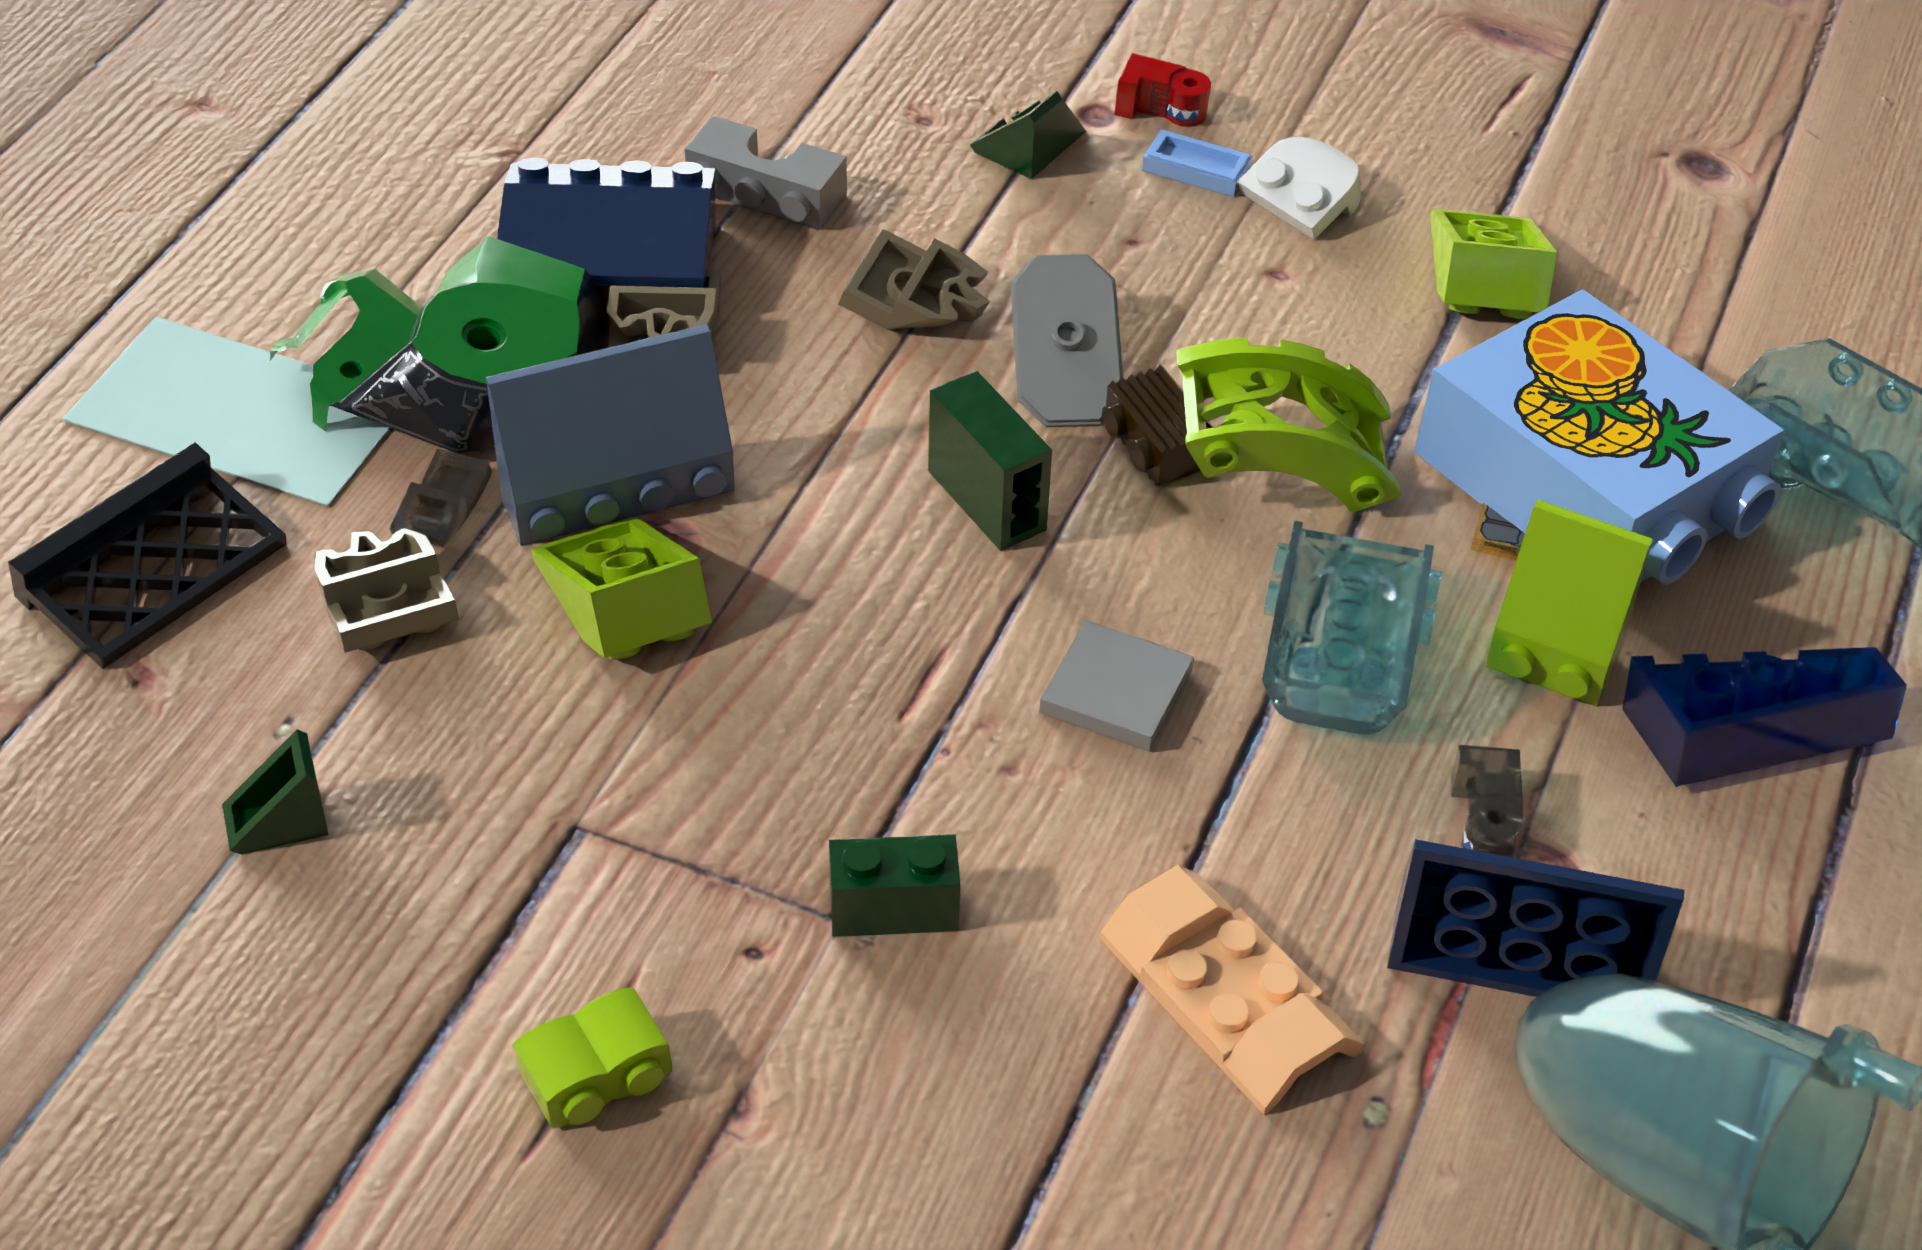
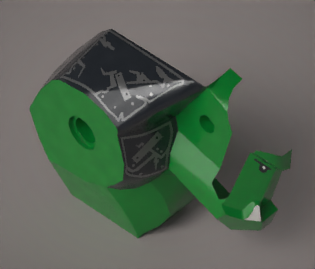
M487 236L482 243L448 269L438 292L431 296L422 307L376 269L345 274L327 282L321 292L320 304L293 338H281L270 350V361L277 351H284L286 348H298L341 298L351 295L360 310L353 326L313 364V378L310 382L313 423L326 431L328 410L332 406L455 453L477 451L495 446L486 377L609 348L610 319L605 302L586 269Z

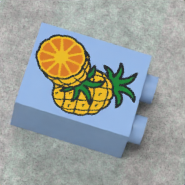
M1582 289L1434 368L1414 453L1485 508L1488 505L1524 533L1526 532L1533 507L1538 499L1652 538L1641 582L1652 576L1660 583L1667 585L1678 580L1692 567L1702 553L1706 542L1725 530L1737 539L1745 538L1767 519L1774 509L1781 492L1780 484L1770 478L1768 474L1784 429Z

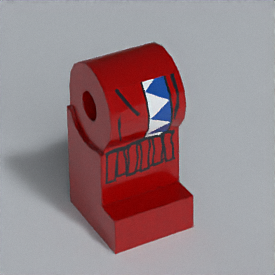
M1132 53L1118 79L1114 115L1133 119L1135 113L1140 112L1167 118L1178 126H1197L1203 123L1207 117L1211 81L1204 73L1188 69L1186 66Z

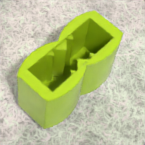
M634 987L622 988L602 995L582 1007L574 1015L547 1021L526 1032L513 1043L518 1071L552 1129L570 1124L581 1125L594 1119L612 1099L647 1094L658 1087L664 1077L672 1071L669 1044Z

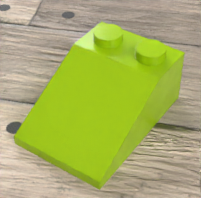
M1432 208L1431 230L1436 290L1443 303L1449 304V309L1461 313H1479L1480 307L1500 309V314L1504 316L1526 319L1531 317V312L1539 313L1548 308L1558 252L1531 218Z
M1537 499L1495 625L1486 667L1597 707L1619 659L1653 539Z
M635 516L531 548L533 561L583 642L603 658H628L639 653L641 646L659 640H682L691 636L695 628L712 623L699 557Z

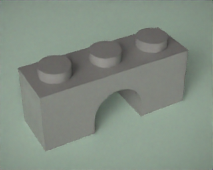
M712 116L685 147V162L698 163L703 168H715L716 198L814 229L821 230L847 197V156L801 143L791 155L776 160L762 159L758 157L756 128L717 116Z

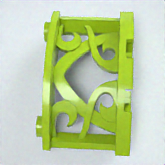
M1234 338L1196 344L1176 350L1177 363L1182 372L1187 427V435L1185 436L1186 447L1205 477L1210 478L1242 471H1272L1291 474L1310 480L1329 490L1338 497L1350 512H1357L1401 496L1400 484L1387 467L1381 422L1391 419L1389 403L1379 388L1355 366L1349 363L1345 368L1326 359L1324 350L1286 340H1280L1279 346L1275 347L1249 345L1248 338ZM1214 397L1217 400L1204 406L1205 399ZM1280 397H1285L1306 405L1327 427L1316 430L1291 425L1271 413L1264 406L1274 403ZM1229 414L1221 426L1206 428L1207 421Z

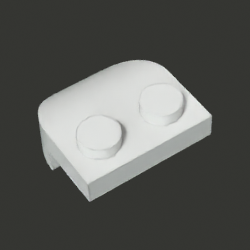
M1291 137L1275 143L1237 181L1241 194L1313 240L1341 212L1351 217L1361 200V178L1357 163L1336 148L1306 137Z

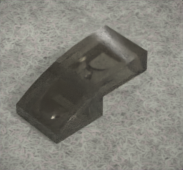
M437 449L421 484L410 483L389 527L391 534L405 528L425 534L430 544L444 547L461 529L485 490L492 475L489 462Z

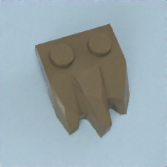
M882 229L845 287L838 305L886 329L940 327L957 320L972 323L983 314L990 303L988 299L972 288L976 287L986 277L988 271L963 252L935 238L926 251Z
M707 270L704 288L610 286L607 313L626 336L648 333V338L706 324L711 330L718 321L721 270Z
M403 528L396 531L390 540L381 542L372 531L352 532L350 549L346 552L337 553L331 549L316 551L314 570L331 624L345 653L356 649L371 650L383 645L387 640L412 633H430L439 629L443 624L459 620L455 599L440 574L436 553L425 534Z

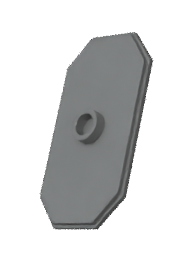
M1088 254L1035 255L1010 282L1017 400L1045 427L1100 426L1103 423L1102 409L1106 406L1107 386L1112 380L1118 382L1123 377L1116 279Z

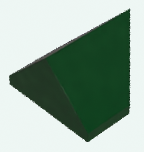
M1056 91L1042 102L1038 100L1022 112H1015L1011 116L1012 122L1007 124L1004 118L997 121L973 141L970 146L976 154L1029 179H1033L1087 131L1062 99L1059 92Z

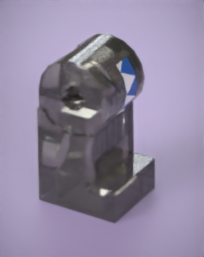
M1459 745L1451 774V797L1468 798L1469 814L1461 847L1513 857L1516 837L1520 833L1523 823L1520 750Z

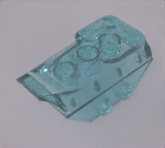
M1830 338L1765 350L1728 391L1784 429L1768 476L1779 483L1781 488L1790 489L1804 484L1871 519L1922 549V388Z
M1294 521L1290 543L1278 542L1272 576L1282 579L1281 582L1269 581L1263 615L1273 616L1274 619L1262 682L1271 701H1273V706L1279 714L1296 723L1355 734H1372L1384 729L1388 723L1406 708L1418 643L1429 645L1435 617V610L1424 608L1425 604L1436 605L1442 571L1431 570L1433 545L1425 544L1423 550L1307 530L1304 529L1303 522Z

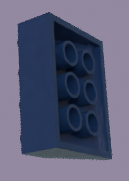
M540 158L523 159L518 163H511L504 182L497 239L584 268L596 285L704 288L716 229L715 168H703L700 164L694 162H681L672 167H651V164L644 161H628L621 164V166H606L589 159L576 160L569 165L549 164L548 161Z
M1415 839L1404 870L1397 901L1387 968L1643 1018L1684 901V890Z

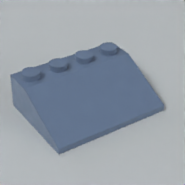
M707 324L486 377L502 502L520 546L735 491L733 448L712 335Z

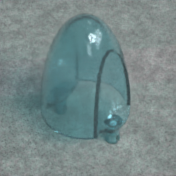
M1621 973L1583 976L1558 984L1544 991L1530 1002L1519 1018L1514 1040L1515 1059L1521 1080L1531 1101L1559 1140L1594 1171L1659 1216L1719 1250H1809L1829 1223L1853 1179L1873 1126L1879 1096L1898 1103L1902 1108L1910 1111L1922 1099V1066L1914 1065L1880 1049L1875 1036L1862 1028L1852 1024L1836 1026L1828 1038L1797 1025L1729 1002Z

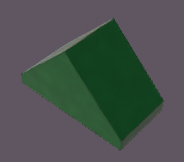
M296 729L222 804L230 851L244 854L329 835L306 732Z

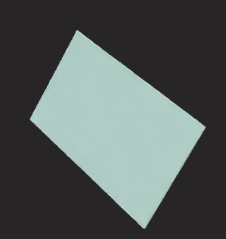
M155 317L62 418L65 422L170 456H174L196 442L210 455L211 468L213 470L328 507L391 429L330 406L326 431L313 423L310 382L313 378V365L275 354L270 361L269 351L159 317Z

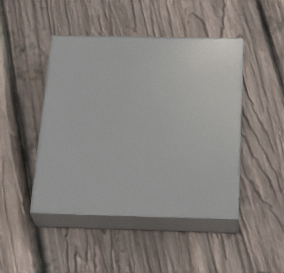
M1085 620L1040 698L1039 713L1150 751L1192 672L1194 657Z

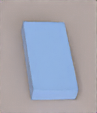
M1160 130L1143 156L1142 171L1235 197L1239 190L1237 181L1251 168L1253 156L1170 131Z

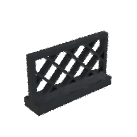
M194 442L8 561L14 597L28 610L36 606L95 663L104 669L287 545L286 534L211 468L210 455ZM211 491L224 502L223 513L191 511V504ZM159 525L180 526L178 543L147 542L145 537L148 532ZM188 527L221 528L220 544L187 543ZM230 528L253 529L263 537L252 546L228 545ZM113 555L134 556L131 574L99 572V565ZM143 557L176 558L174 575L141 574ZM184 559L218 560L217 569L206 577L182 576ZM66 586L87 587L84 605L58 604L51 596ZM96 587L129 589L127 607L94 605ZM138 589L172 591L171 600L160 608L136 607ZM91 620L125 622L124 631L105 645H102L90 634Z

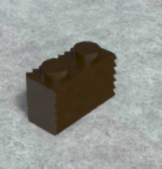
M1159 365L1155 370L1149 368L1146 373L1140 371L1137 376L1131 374L1127 379L1122 377L1118 382L1112 380L1107 386L1106 406L1102 409L1103 423L1107 432L1112 437L1121 438L1122 444L1127 446L1135 468L1140 472H1148L1149 478L1154 480L1155 486L1201 471L1186 447L1185 436L1187 435L1184 391L1165 367ZM1209 421L1206 422L1207 429L1213 428Z

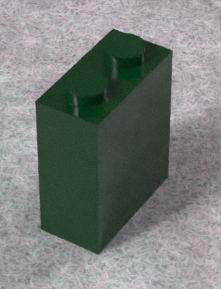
M978 371L931 389L928 472L1000 551L1047 531L1052 449Z

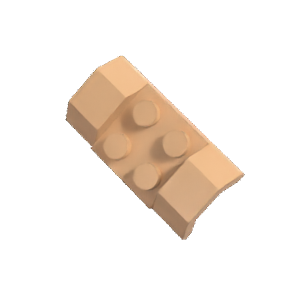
M1177 865L1129 893L1101 931L1100 940L1263 1115L1269 1113L1277 1106L1299 1076L1330 1056L1340 1052L1355 1057L1364 1051L1365 1043L1322 1000L1324 992L1241 907L1234 910L1196 872Z

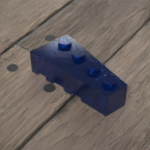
M1877 647L1799 650L1797 659L1784 660L1767 655L1766 651L1743 652L1741 661L1709 662L1707 653L1682 654L1681 663L1655 664L1653 655L1631 656L1622 710L1671 781L1678 787L1893 739L1907 684Z

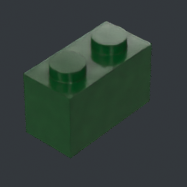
M956 834L829 840L832 937L959 931L961 884Z

